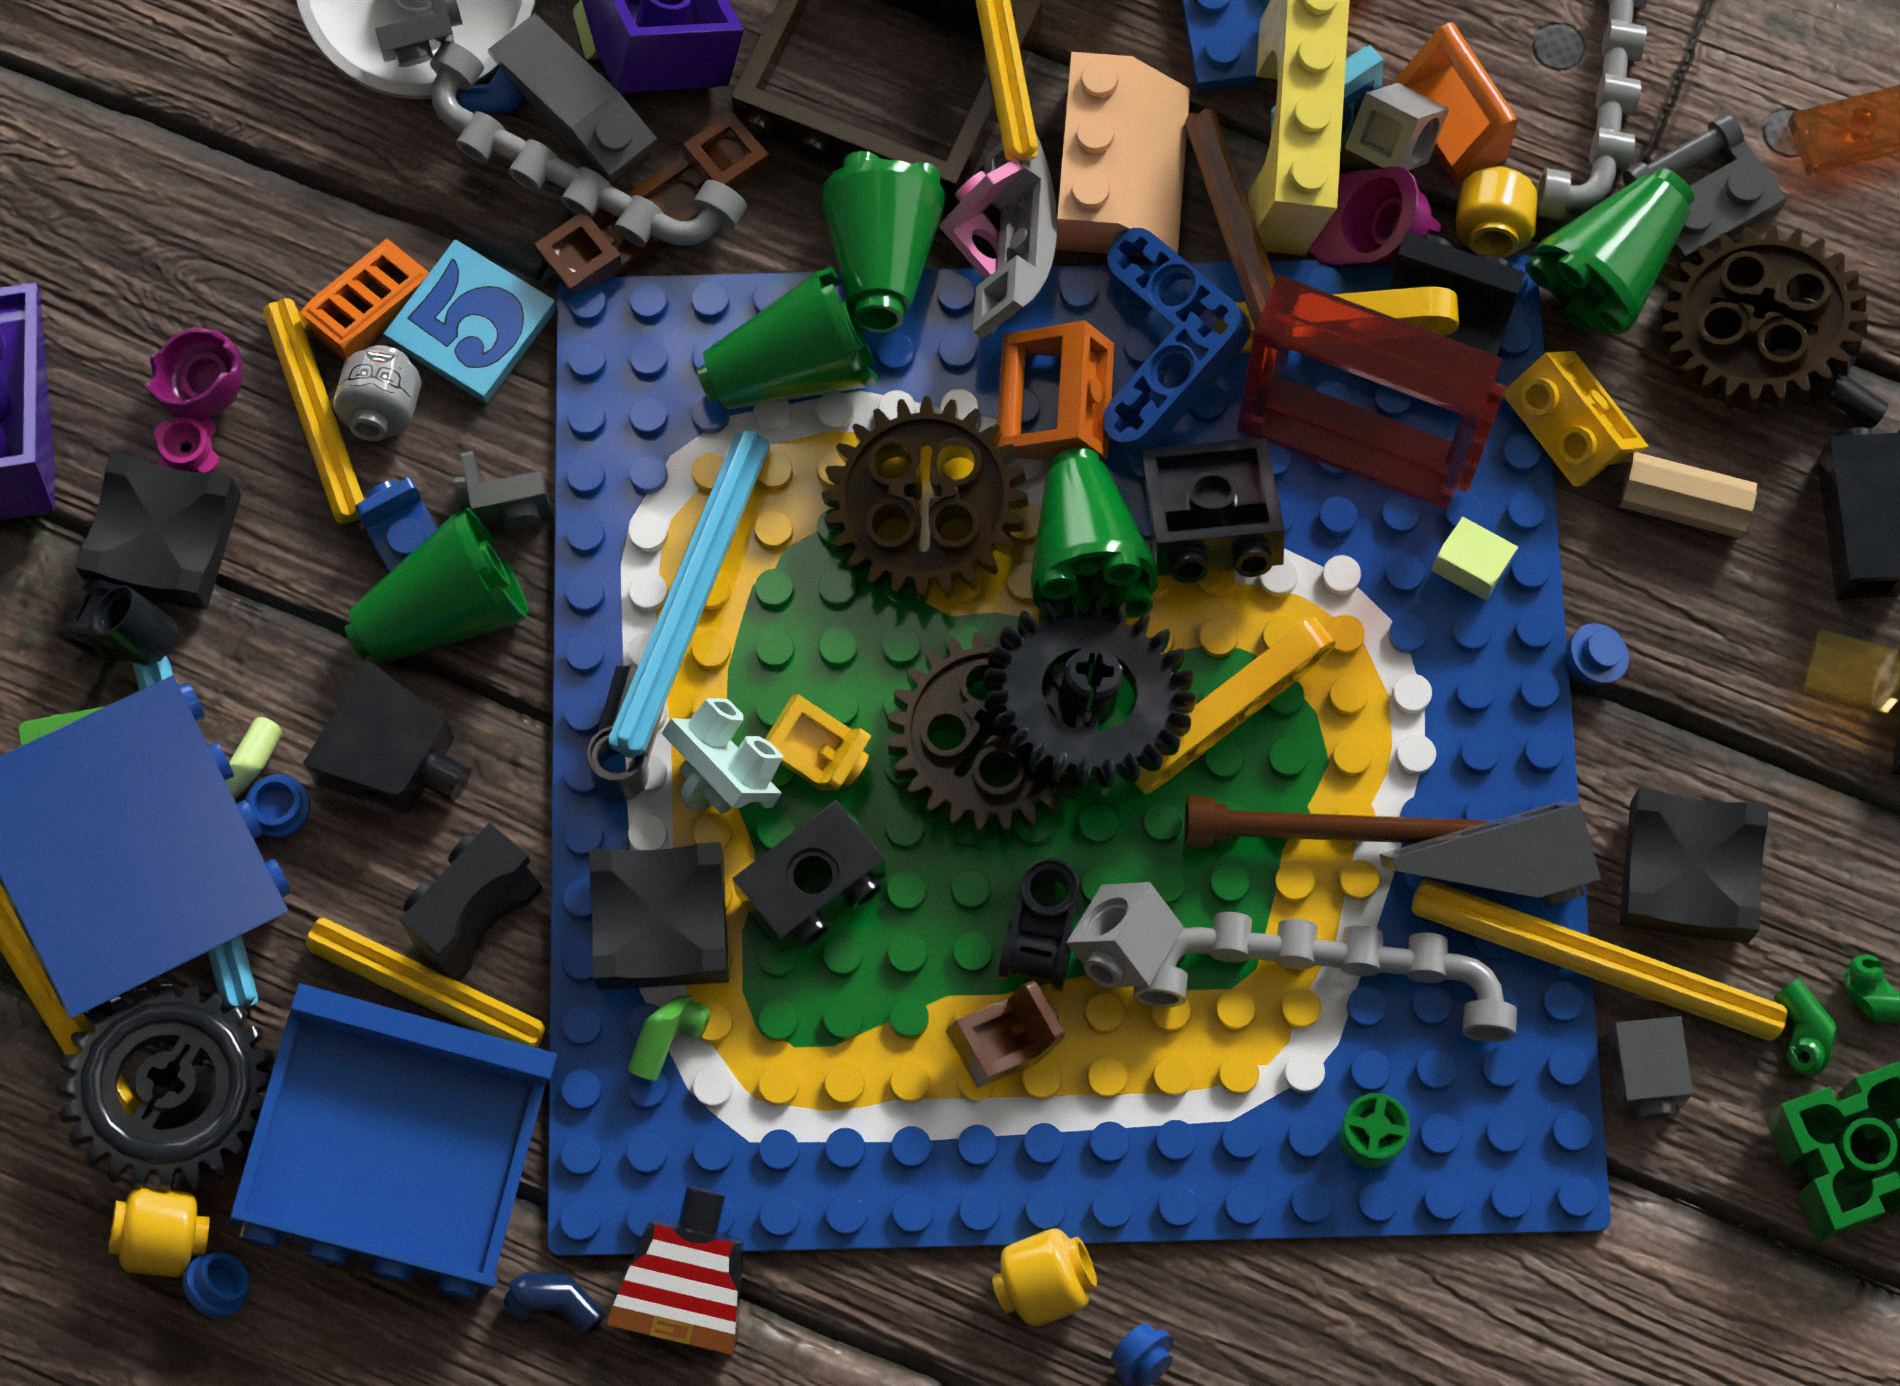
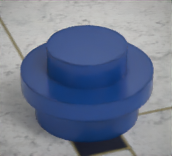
M1591 623L1582 626L1570 637L1567 645L1566 664L1573 677L1581 683L1591 686H1606L1614 683L1624 675L1629 664V653L1624 640L1615 630L1603 624Z
M274 774L260 779L252 786L246 797V801L259 823L262 835L269 838H285L293 835L304 826L310 814L311 803L306 789L298 780L288 775Z
M215 1252L201 1255L194 1259L183 1273L182 1284L184 1293L194 1308L208 1317L223 1319L232 1316L244 1304L249 1288V1277L245 1267L238 1259L227 1253Z
M1148 1323L1141 1324L1130 1331L1120 1341L1111 1356V1363L1118 1369V1380L1124 1386H1135L1139 1383L1149 1386L1156 1382L1172 1363L1173 1357L1169 1352L1173 1345V1338L1165 1330L1160 1329L1156 1331Z

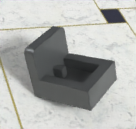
M430 0L433 14L375 28L384 63L396 60L398 67L421 64L433 58L432 50L439 49L444 41L454 42L451 27L463 25L457 1Z
M473 451L460 453L464 473L453 476L460 511L470 508L487 529L502 526L507 530H521L537 524L539 518L553 516L541 470L482 483L480 470Z

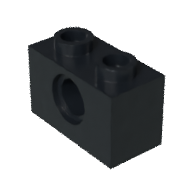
M836 799L732 879L736 895L784 954L796 944L800 949H805L817 942L831 928L832 924L829 922V919L847 905L855 910L873 899L883 888L880 880L886 877L885 858ZM810 870L824 871L832 878L829 887L818 894H807L801 891L796 886V883L802 874Z

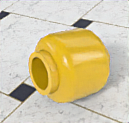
M1502 166L1478 170L1467 177L1458 192L1456 233L1463 245L1479 256L1488 254L1501 258H1507L1528 246L1535 234L1538 205L1537 189L1532 181L1522 173Z
M143 1187L138 1190L134 1188L128 1194L126 1201L116 1200L108 1253L119 1254L120 1265L127 1272L180 1277L189 1266L191 1256L205 1255L210 1217L197 1216V1201L187 1191L171 1190L166 1193L163 1192L162 1188Z
M1057 1228L1048 1229L1004 1248L1000 1260L1001 1273L992 1277L995 1294L1004 1312L1008 1314L1016 1311L1020 1318L1032 1327H1040L1081 1311L1089 1302V1289L1097 1286L1093 1263L1082 1240L1078 1236L1070 1239L1063 1231Z

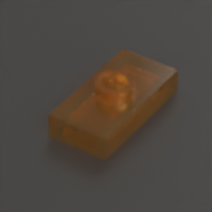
M1900 85L1793 112L1788 121V126L1807 176L1899 153Z

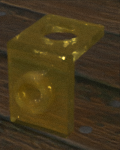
M1819 630L1813 644L1803 688L1804 691L1888 713L1900 698V641L1893 649L1837 633Z

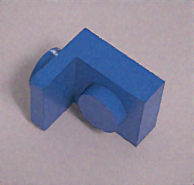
M410 477L399 482L392 480L375 486L365 495L363 501L355 505L362 525L389 573L438 529Z

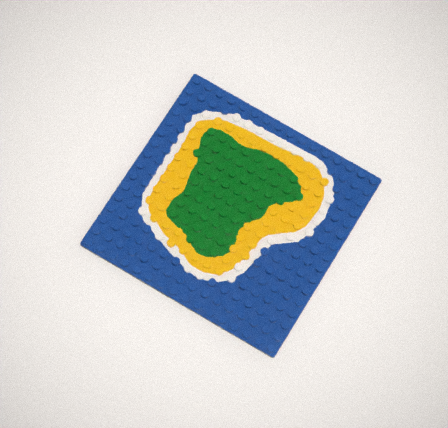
M1511 255L1503 259L1507 260L1513 268L1526 272L1525 264L1531 257L1527 255ZM1319 260L1269 261L1282 299L1387 290L1395 267L1394 264L1377 262L1337 266L1322 263ZM1232 262L1189 263L1235 303L1246 302ZM1136 264L1150 277L1158 269L1154 264ZM1108 265L1051 266L1048 277L1037 295L989 334L981 338L973 333L976 286L985 279L975 268L924 269L910 311L904 317L902 326L886 333H874L863 330L875 363L868 366V368L878 375L879 381L865 388L727 410L720 399L711 403L702 388L697 368L705 365L703 352L816 272L613 277L572 294L560 282L557 290L550 1052L556 1053L557 1058L550 1079L548 1189V1245L554 1255L562 1258L634 1256L644 1231L652 1218L678 1223L687 1186L703 1188L726 1195L717 1232L744 1239V1253L1007 1247L1012 1243L1052 1228L1060 1229L1070 1239L1078 1236L1084 1245L1598 1233L1608 1227L1611 1221L1593 978L1419 917L1411 910L1412 900L1418 885L1424 879H1431L1589 936L1585 885H1582L1583 896L1570 901L1547 905L1544 897H1531L1399 872L1382 867L1380 853L1415 843L1226 836L1225 843L1213 842L1212 849L1185 848L1184 817L1187 796L1214 797L1215 803L1227 804V810L1469 819L1487 820L1490 822L1563 800L1579 803L1569 669L1566 664L1567 641L1553 459L1503 395L1504 390L1544 354L1539 285L1527 273H1525L1480 402L1474 407H1465L1368 374L1362 367V358L1368 343L1238 353L1154 448L1267 438L1285 529L1283 565L1272 566L1267 573L1258 577L1242 576L1235 569L1208 572L1206 577L1194 583L1178 582L1172 575L1158 576V588L1152 595L1153 608L1149 612L1150 622L1145 636L1151 638L1165 628L1170 630L1169 642L1162 654H1167L1179 648L1185 650V658L1178 671H1193V684L1187 692L1195 694L1196 704L1310 618L1315 617L1336 641V645L1311 671L1155 791L1144 795L1134 782H1127L1119 773L1115 774V780L1111 788L1102 787L1096 776H1090L1085 788L1078 787L1077 797L1074 800L1064 798L1058 794L1055 795L1059 804V813L1056 818L1047 815L1040 808L1035 810L1036 825L1033 831H1029L1020 818L1011 819L1010 835L1006 838L1002 836L997 821L988 822L982 838L976 837L974 820L965 818L962 825L955 832L951 831L950 811L944 809L939 815L929 819L926 817V807L930 798L928 795L915 801H910L907 798V788L915 777L908 779L895 778L894 765L904 757L888 755L887 740L901 734L888 729L887 718L888 714L904 712L894 704L895 690L914 691L907 682V670L911 667L926 674L929 672L925 663V652L929 649L937 653L942 659L948 658V639L952 637L960 643L964 651L972 649L974 631H980L987 647H994L1000 632L1005 627H1010L1018 632L1017 623L1022 611H1027L1036 620L1037 624L1040 625V609L1034 604L1032 598L1031 574L1045 479L1050 470L1051 460L1015 458L1007 466L1024 468L1026 481L1011 489L1026 492L1028 506L1011 510L1024 519L1025 528L1021 532H1005L1014 545L1015 551L1012 555L996 550L993 552L992 555L997 563L999 572L994 575L979 566L974 570L977 581V588L974 590L967 586L961 578L953 580L954 592L951 599H947L939 584L931 585L930 594L926 602H921L916 585L912 584L908 585L900 599L895 598L892 591V579L889 577L882 585L873 589L868 581L871 566L854 574L849 568L848 561L855 550L847 553H837L833 541L843 531L828 530L824 517L838 509L824 504L822 492L828 489L839 488V486L828 479L826 468L827 466L845 467L846 463L840 458L836 446L838 443H842L856 448L859 443L852 427L855 423L864 426L869 431L877 428L873 412L877 408L889 420L897 418V403L900 399H903L908 405L911 414L920 412L924 396L930 397L934 412L942 414L946 404L950 399L956 400L958 419L963 420L975 408L980 411L982 418L980 432L996 424L1002 337L1007 333L1086 320L1115 343L1112 382L1113 399L1175 327L1120 281ZM1181 279L1169 287L1165 296L1167 306H1177L1188 298L1192 289L1191 280ZM842 284L834 286L840 302L845 301L846 297ZM1206 308L1199 318L1214 331V315ZM1026 355L1021 434L1057 429L1061 357ZM1180 360L1169 366L1164 374V387L1175 388L1183 384L1190 374V362ZM1153 390L1147 395L1159 407L1164 402ZM1133 413L1128 418L1127 423L1130 427L1137 430L1142 426L1144 420L1136 413ZM746 429L757 431L759 436L769 441V451L667 697L648 763V782L644 790L635 798L624 802L611 801L602 797L594 787L587 759V751L592 737L597 734L616 666H629L630 664L639 665L734 436L737 433H743ZM1109 436L1108 459L1100 461L1108 468L1153 555L1149 531V508L1142 471V453H1131L1123 449ZM924 446L921 449L922 496L920 500L916 501L921 517L920 539L918 543V550L920 552H926L930 547L928 509L930 498L935 497L929 479L932 447ZM900 457L890 458L880 467L879 475L886 479H898L908 472L911 462ZM953 458L944 465L941 474L948 479H963L973 470L974 463L966 458ZM1462 517L1518 546L1516 553L1487 601L1431 571L1437 554ZM901 518L887 519L878 528L877 536L887 541L898 540L907 532L909 523ZM951 519L942 526L939 535L949 541H959L968 536L973 525L966 519ZM1140 617L1126 618L1125 624L1131 626L1136 621H1138ZM1067 661L1056 665L1053 671L1056 673L1064 669ZM1090 663L1087 685H1091L1093 663ZM1124 674L1113 715L1106 723L1098 726V731H1106L1122 724L1134 711L1133 688ZM982 681L975 683L968 690L974 698L980 701H985V697L989 693L983 686ZM1091 687L1086 711L1089 712L1094 698L1093 687ZM799 694L848 728H861L871 735L863 750L869 755L867 763L860 775L850 786L842 784L838 790L820 791L779 764L771 782L782 794L772 808H764L760 802L756 801L748 803L741 808L731 807L727 812L720 814L713 806L702 811H692L682 801L680 797L681 789L687 778L680 772V767L686 759L661 733L671 718L691 719L707 698L727 699L743 714L744 720L731 739L739 748L746 736H760L765 739L790 697ZM943 729L934 733L929 741L941 750H951L957 748L963 742V738L953 730ZM980 729L979 749L973 757L971 756L967 763L955 771V775L957 777H964L969 772L976 756L991 736L996 735L1002 739L1003 736L996 734L994 731L989 733ZM614 755L604 762L602 768L610 773H622L632 767L635 761L622 755ZM1001 766L988 768L981 775L982 780L986 784L998 788L1008 786L1015 780L1014 774L1009 769ZM837 799L885 858L886 877L880 880L883 888L862 907L853 910L847 905L830 918L831 928L811 946L800 949L796 944L783 954L736 895L732 878ZM720 842L724 858L729 982L598 990L593 980L592 903L589 850H658L684 847L697 843ZM1057 858L1066 862L1075 871L1079 880L1078 908L1073 931L1101 885L1150 882L1184 928H1212L1213 916L1220 912H1237L1252 918L1251 932L1277 935L1278 923L1285 919L1311 921L1317 925V939L1343 942V932L1347 927H1374L1383 933L1382 946L1408 949L1409 937L1413 934H1440L1448 939V953L1461 954L1478 959L1494 972L1502 986L1504 1002L1510 1003L1517 1008L1516 1037L1504 1042H1484L1465 1036L1463 1034L1464 1005L1478 999L1476 992L1470 985L1456 980L1445 979L1439 983H1421L1410 980L1406 975L1380 972L1373 976H1355L1343 972L1341 968L1314 965L1308 969H1289L1279 966L1275 961L1248 959L1243 962H1224L1212 958L1210 954L1189 953L1181 957L1176 965L1177 968L1184 970L1188 974L1186 1002L1175 1007H1156L1135 1000L1133 997L1134 986L1100 987L1098 983L1086 974L1084 965L1073 951H1071L1063 992L1053 990L1050 982L1012 975L1008 980L999 979L998 972L1008 924L1013 919L1019 886L1025 870L1033 862L1040 859ZM810 870L799 877L796 886L807 894H818L829 887L832 878L824 871ZM1044 880L1033 888L1031 895L1038 904L1045 907H1055L1067 898L1068 893L1061 883L1054 880ZM1034 980L1044 997L1054 1005L1065 1037L1040 1062L977 1088L946 1030L955 1020L1008 999L1022 984ZM678 995L693 996V1002L702 1003L709 1007L711 1017L702 1036L691 1038L681 1032L671 1042L658 1081L636 1076L627 1070L646 1018ZM1369 1093H1383L1395 1098L1405 1108L1410 1119V1134L1406 1145L1391 1164L1381 1168H1364L1353 1163L1344 1154L1339 1143V1128L1349 1106L1357 1098ZM1356 1129V1131L1362 1132L1363 1136L1369 1141L1363 1130Z

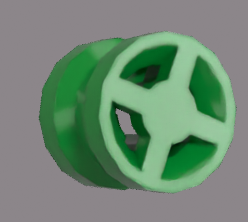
M1369 1093L1357 1098L1349 1106L1339 1128V1143L1344 1154L1353 1163L1364 1168L1384 1167L1391 1164L1406 1145L1410 1134V1119L1405 1108L1395 1098L1383 1093ZM1356 1129L1363 1130L1369 1141L1363 1136L1362 1132L1356 1131Z

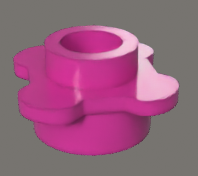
M182 416L161 422L154 430V439L161 453V458L157 465L189 472H214L219 465V457L212 448V437L216 433L213 421L210 418L197 421L194 418ZM190 443L192 445L189 452H182L181 447L183 444Z

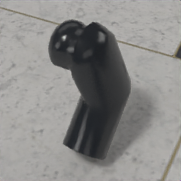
M1849 356L1851 358V367L1856 361L1855 356ZM1831 372L1833 375V391L1829 394L1824 392L1831 404L1870 429L1875 427L1886 413L1889 405L1888 402L1850 377Z

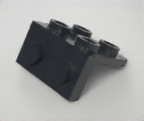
M1406 232L1387 290L1417 287L1448 288L1458 296L1459 326L1455 332L1443 337L1368 343L1362 358L1364 371L1465 407L1476 406L1483 395L1526 272L1513 268L1507 260L1488 254L1476 256L1455 249L1450 242L1441 237L1429 234L1417 236Z

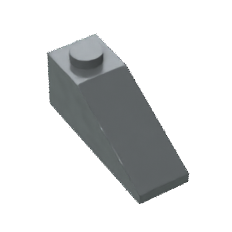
M536 13L488 49V54L582 167L597 172L611 186H614L651 156L657 140L656 136L622 95Z
M1564 800L1379 854L1382 867L1395 871L1531 897H1544L1547 905L1579 898L1584 895L1582 885L1601 880L1581 804Z

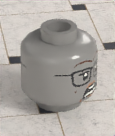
M384 345L371 346L366 350L353 353L344 362L333 401V408L338 419L355 436L363 440L379 441L383 438L398 436L411 425L422 380L416 367L403 352Z

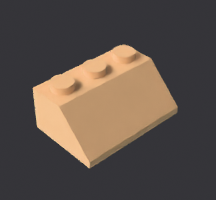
M1071 52L1057 216L1056 250L1108 254L1113 240L1123 231L1131 228H1144L1152 232L1178 254L1187 138L1185 121L1188 117L1190 89L1133 56ZM1136 252V253L1133 255V256H1143V257H1146L1145 255H1143V254H1141V253H1139V252Z

